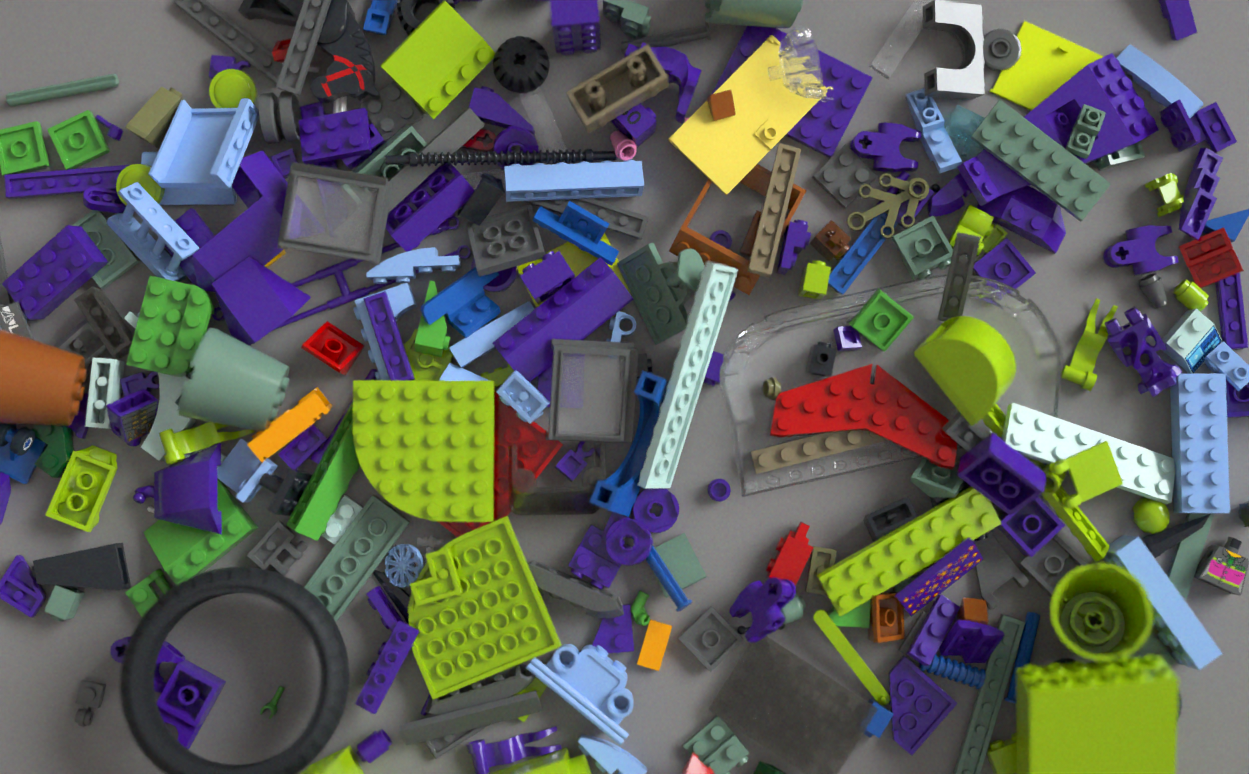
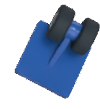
M0 423V472L9 475V477L23 484H27L36 468L35 462L44 452L47 444L36 438L35 432L27 427L17 429L16 424Z

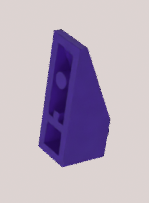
M481 86V89L474 87L469 107L483 123L505 129L509 126L522 127L535 135L534 127L497 93H494L493 89Z

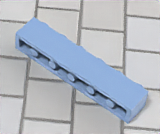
M583 161L578 164L559 162L552 165L536 163L525 166L520 164L504 166L506 202L642 196L644 189L642 161H602L600 163Z

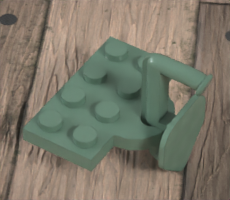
M650 243L617 263L619 270L655 345L686 330L688 314L683 304L689 300L692 290L695 292L698 290L702 278V270L705 267L698 252L691 248L679 252L678 262L669 261L663 263L654 243Z

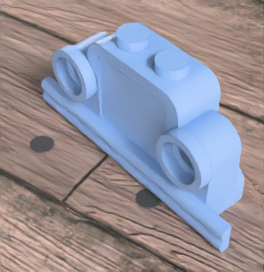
M564 644L559 647L545 665L536 657L532 659L526 667L527 670L618 745L624 742L629 734L619 726V723L625 716L631 713L634 702L632 693L624 688L628 676L625 671L626 667L618 660L612 661L607 656L608 652L599 645L597 647L586 645L579 652L577 647L572 644Z

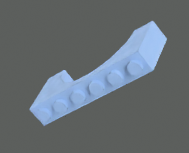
M408 283L384 290L387 292L396 321L403 314L417 307L411 286ZM364 299L355 300L356 307L353 309L357 320H361L364 327L361 329L362 337L365 342H369L371 350H368L369 358L372 363H376L378 369L375 372L376 379L390 380Z

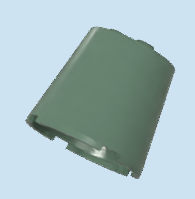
M706 0L705 7L709 8V13H705V21L712 24L790 28L798 12L801 11L803 0Z
M210 328L203 337L191 366L195 367L191 381L185 380L178 414L187 418L264 432L269 428V424L276 420L279 411L277 408L282 406L286 393H283V391H286L290 381L288 378L290 367L218 329Z

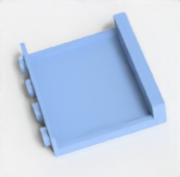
M249 98L241 99L238 108L192 109L185 100H181L149 175L161 188H230L259 119V110Z

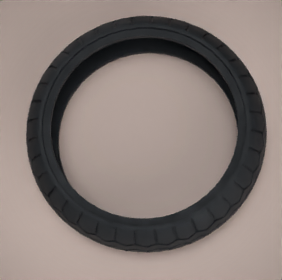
M227 567L203 572L184 580L167 591L148 609L134 629L126 647L120 675V698L124 718L139 749L164 774H298L322 752L340 723L349 691L350 672L348 655L338 625L327 608L308 589L294 580L273 571L253 567ZM235 593H246L261 596L279 604L289 611L305 628L318 657L320 687L316 706L308 724L288 748L269 759L255 763L223 764L210 761L191 752L169 731L158 710L154 690V674L158 655L165 639L173 627L187 613L213 598Z

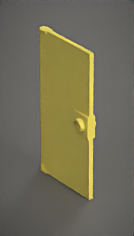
M770 35L715 92L719 93L731 89L735 116L713 121L708 102L706 101L668 138L669 142L685 155L725 195L829 91L773 35Z

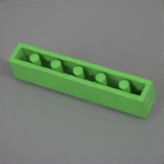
M353 402L286 523L294 531L317 541L325 532L331 515L337 510L341 496L347 491L353 474L358 471L360 466L353 440Z

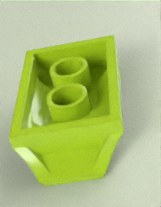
M94 445L83 450L73 451L45 516L86 532H91L99 522V512L117 471V454Z

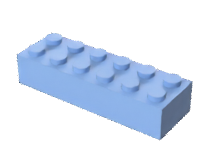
M1181 373L1176 377V384L1170 387L1172 458H1174L1175 464L1173 487L1174 513H1230L1226 374Z
M1122 535L1109 544L1110 548L1103 558L1104 562L1128 571L1144 586L1149 595L1153 611L1151 626H1155L1159 631L1157 635L1162 643L1169 645L1173 651L1171 655L1177 663L1188 668L1200 670L1219 657L1222 652L1138 536Z

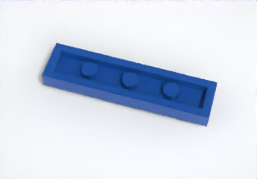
M885 212L871 220L830 273L828 285L840 295L847 291L886 240L880 235V229L885 225L887 218ZM895 221L894 228H895V227L897 226V224H898L897 221ZM886 227L883 229V233L890 235L891 229Z

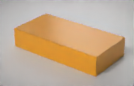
M650 619L637 665L657 671L660 670L672 625Z

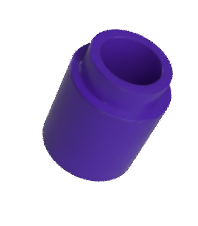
M380 729L378 732L374 731L357 744L358 750L356 753L362 762L372 763L389 750L392 741L387 733Z

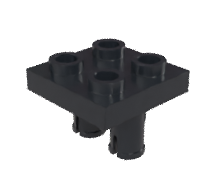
M292 468L289 469L284 479L277 475L263 474L259 485L276 494L268 510L274 514L291 516L312 474Z

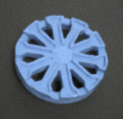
M399 544L394 546L385 558V573L393 585L402 588L411 587L410 583L417 580L423 569V558L419 550L413 545Z

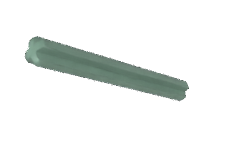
M109 74L6 94V101L10 106H18L118 87L119 79L116 74Z

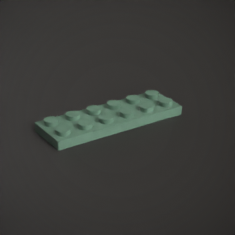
M1001 100L996 103L970 137L1080 222L1083 221L1111 185L1110 182Z
M375 495L371 496L305 585V588L315 595L327 608L336 623L410 524V521Z

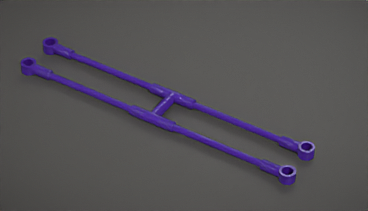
M452 216L440 224L432 234L435 235L449 229L457 230L460 227V221L456 216ZM450 220H456L457 224L454 227L449 226ZM397 242L382 248V254L401 246ZM461 245L457 251L444 256H459L461 259L466 260L470 258L471 250L467 245ZM462 249L468 250L466 256L460 254ZM350 258L317 271L316 274L291 284L299 287L316 279L321 280L334 275L342 296L290 317L275 329L326 309H333L364 297L372 291L395 283L396 279L387 280L386 284H375L350 292L343 271L357 266V263L365 260ZM216 307L214 309V315L212 314V317L217 321H224V316H222L221 318L217 317V312L220 311L221 308Z

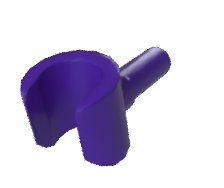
M97 115L95 119L109 129L107 136L119 141L123 130Z

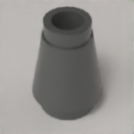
M1157 273L1149 274L1139 280L1141 284L1139 288L1155 309L1168 303L1162 278L1158 277Z

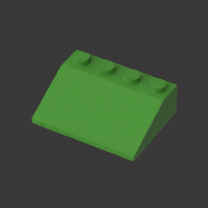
M218 478L217 498L218 511L222 512V535L163 520H158L143 532L162 567L176 585L205 572L259 528Z

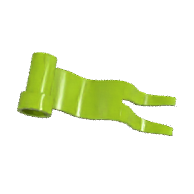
M1097 298L1088 314L1085 330L1077 343L1070 366L1065 365L1060 374V378L1079 384L1081 388L1087 391L1092 390L1097 379V374H1094L1093 370L1098 354L1108 336L1105 322L1113 318L1118 306H1112L1101 323L1098 333L1095 334V319L1100 304V299Z
M207 422L201 426L174 433L173 429H168L160 432L159 436L166 453L164 455L166 464L171 465L185 460L184 454L203 450L220 442L238 439L255 431L245 429L234 432H217V430L229 425Z

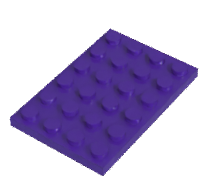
M747 26L712 94L721 87L770 35H773L784 48L829 90L785 136L831 159L873 77L777 28Z

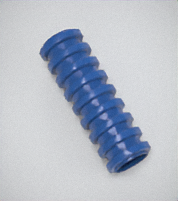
M935 654L929 666L925 667L919 663L921 671L927 670V673L933 672L936 676L940 674L942 678L954 679L957 683L961 681L963 685L968 683L969 687L975 686L976 689H980L985 682L986 673L984 669L978 670V667L975 666L971 668L969 664L965 666L963 662L957 663L956 660L951 661L948 657L944 659L943 656L939 655L937 657V654Z

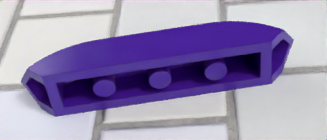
M961 173L956 175L928 200L927 210L929 217L947 215L965 205L962 195L966 198L972 191Z

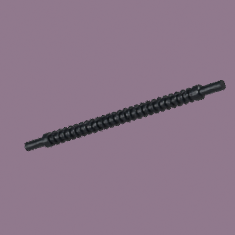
M560 149L559 152L555 150L549 152V150H546L545 153L542 150L539 153H536L535 150H533V153H529V150L526 153H523L522 150L516 153L514 150L513 153L509 151L503 153V151L496 153L494 151L492 154L490 151H487L486 154L483 151L480 154H477L476 151L473 154H470L469 151L467 154H464L463 151L457 154L455 151L454 154H450V152L444 154L441 152L439 155L436 152L433 155H430V152H427V155H424L423 152L420 155H417V152H410L409 155H385L386 165L409 164L410 167H417L418 164H421L422 167L424 164L430 166L432 163L434 166H437L438 163L441 166H444V163H447L448 166L451 163H454L455 166H457V163H461V166L467 163L469 166L470 163H474V165L480 163L483 165L485 162L487 165H490L491 162L494 165L497 162H500L501 165L504 162H507V165L510 162L514 164L520 162L522 165L523 162L527 164L533 162V164H536L537 161L540 163L546 161V164H549V161H552L553 164L556 161H565L568 164L569 161H572V163H575V161L593 163L594 160H616L615 151H593L592 149H585L584 152L581 149L578 152H575L574 149L572 152H569L568 149L562 152Z

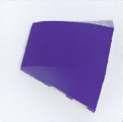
M248 256L212 283L231 336L249 346L292 317L311 298V296L302 292L251 256Z
M217 443L185 458L183 461L174 463L154 473V518L222 535V512L218 511L217 466H221V443Z

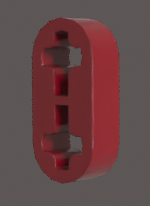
M480 129L472 136L474 140L469 139L461 146L464 149L491 152L493 151L496 136L492 131ZM486 136H489L493 142L488 143L487 147H485L482 141L477 140H484Z

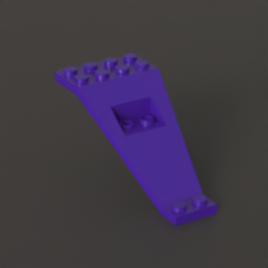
M1113 53L1083 67L1024 116L1030 123L1063 148H1066L1074 124L1084 104L1106 112L1100 132L1095 137L1088 158L1084 159L1074 155L1084 164L1126 149L1159 130L1155 119L1149 114L1144 106V101L1138 96L1131 80L1126 76L1120 66V62L1114 57ZM985 149L974 158L957 167L980 206L1031 185Z

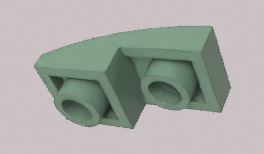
M1084 104L1065 149L1071 154L1087 159L1095 137L1100 132L1106 112Z

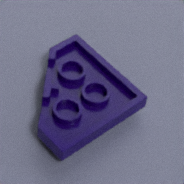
M903 655L888 673L891 712L894 714L891 718L892 736L912 756L958 703Z

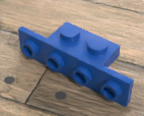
M568 202L560 217L540 206L532 219L540 227L548 229L561 239L576 245L580 250L586 251L598 259L601 257L605 263L613 265L619 251L600 240L609 223L573 202Z

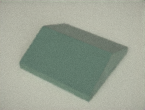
M924 457L910 480L929 497H955L964 482L963 479L957 476L959 462L955 461L953 469H947L931 463L930 460Z

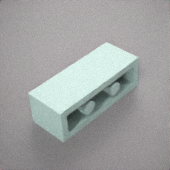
M92 358L85 427L111 429L106 405L121 399L122 385L120 379L124 376L125 361Z

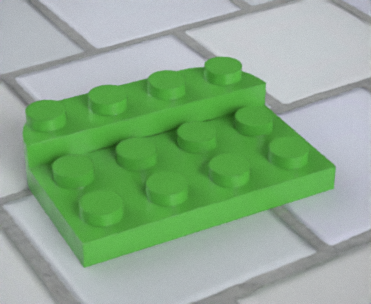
M150 275L126 365L176 377H182L195 369V367L191 366L192 361L206 334L211 314L214 315V305L207 292L195 285Z

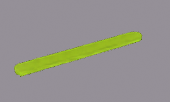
M821 609L815 611L813 618L878 704L887 705L890 702L889 693L829 615Z

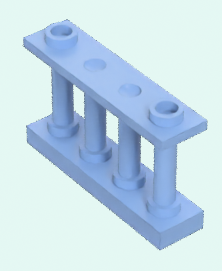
M138 182L120 190L118 194L127 202L124 213H117L109 217L107 225L156 277L177 282L185 280L187 275L179 264L183 259L191 256L200 248ZM134 212L143 219L141 224L133 217ZM150 228L159 236L157 241L148 233ZM165 245L174 252L173 257L164 250Z

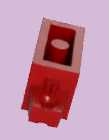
M800 522L795 532L790 530L789 534L785 535L784 538L780 537L775 548L778 551L775 559L771 558L765 569L768 571L767 577L788 579L796 586L814 548L808 545L810 539L805 537L809 530V525Z

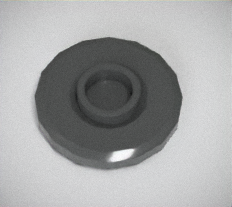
M996 29L984 35L983 58L985 66L992 70L1003 71L1016 64L1020 58L1022 48L1020 40L1014 33L1005 29Z

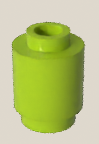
M1184 279L1173 290V293L1176 295L1175 298L1189 310L1197 309L1202 311L1209 303L1207 301L1209 295L1193 281L1189 282L1187 279Z

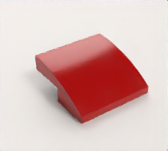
M1224 227L1200 237L1199 240H1193L1178 246L1195 284L1201 289L1244 271Z

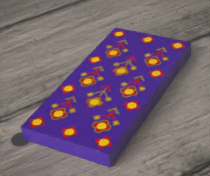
M969 537L897 593L896 597L912 617L984 559L975 543Z

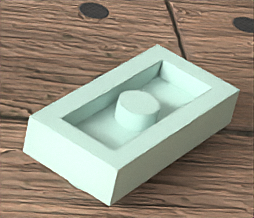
M344 495L338 504L336 512L331 515L326 530L321 536L336 545L363 507L347 495Z

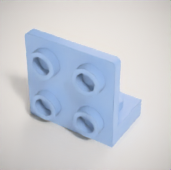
M517 370L496 391L500 395V400L505 405H511L517 411V416L522 421H528L530 424L544 414L543 410L550 404V401Z
M240 439L221 463V466L218 467L217 478L238 494L236 498L243 503L251 502L262 488L259 485V481L263 474L268 473L272 475L278 465L269 458L261 462L247 445L248 442Z

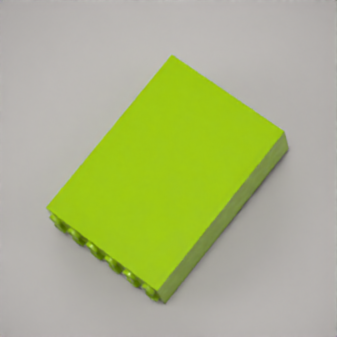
M1147 655L1141 658L1123 657L1122 659L1112 661H1076L1072 664L1052 663L1049 666L1037 667L1029 665L1025 668H1016L1017 774H1176L1179 679L1163 658L1157 655Z

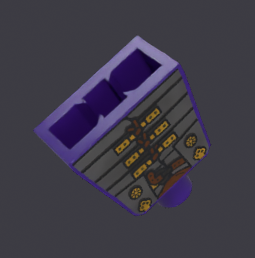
M142 389L106 405L113 433L126 442L127 445L138 446L141 443V437L151 431L157 414L158 399L145 389Z

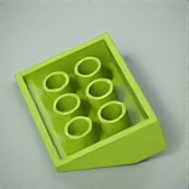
M443 0L380 67L426 115L435 119L494 58L495 52Z

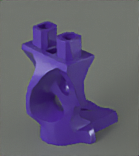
M642 42L641 47L629 44L624 58L647 44ZM650 47L665 71L668 83H676L679 86V99L675 119L678 123L683 124L702 70L693 67L687 56L678 50L669 47Z
M1134 306L1124 312L1129 323L1122 327L1116 317L1105 322L1108 332L1107 340L1125 367L1132 365L1138 371L1142 379L1138 384L1139 393L1143 394L1149 391L1152 397H1155L1162 390L1175 385L1176 377L1182 373V370L1175 364L1166 363L1157 354L1156 351H1164L1167 348L1147 315H1142ZM1147 336L1154 338L1156 342L1154 346H1151L1146 341ZM1129 347L1132 350V353L1130 355H1125L1123 352V348ZM1142 354L1149 355V362L1145 365L1140 362Z

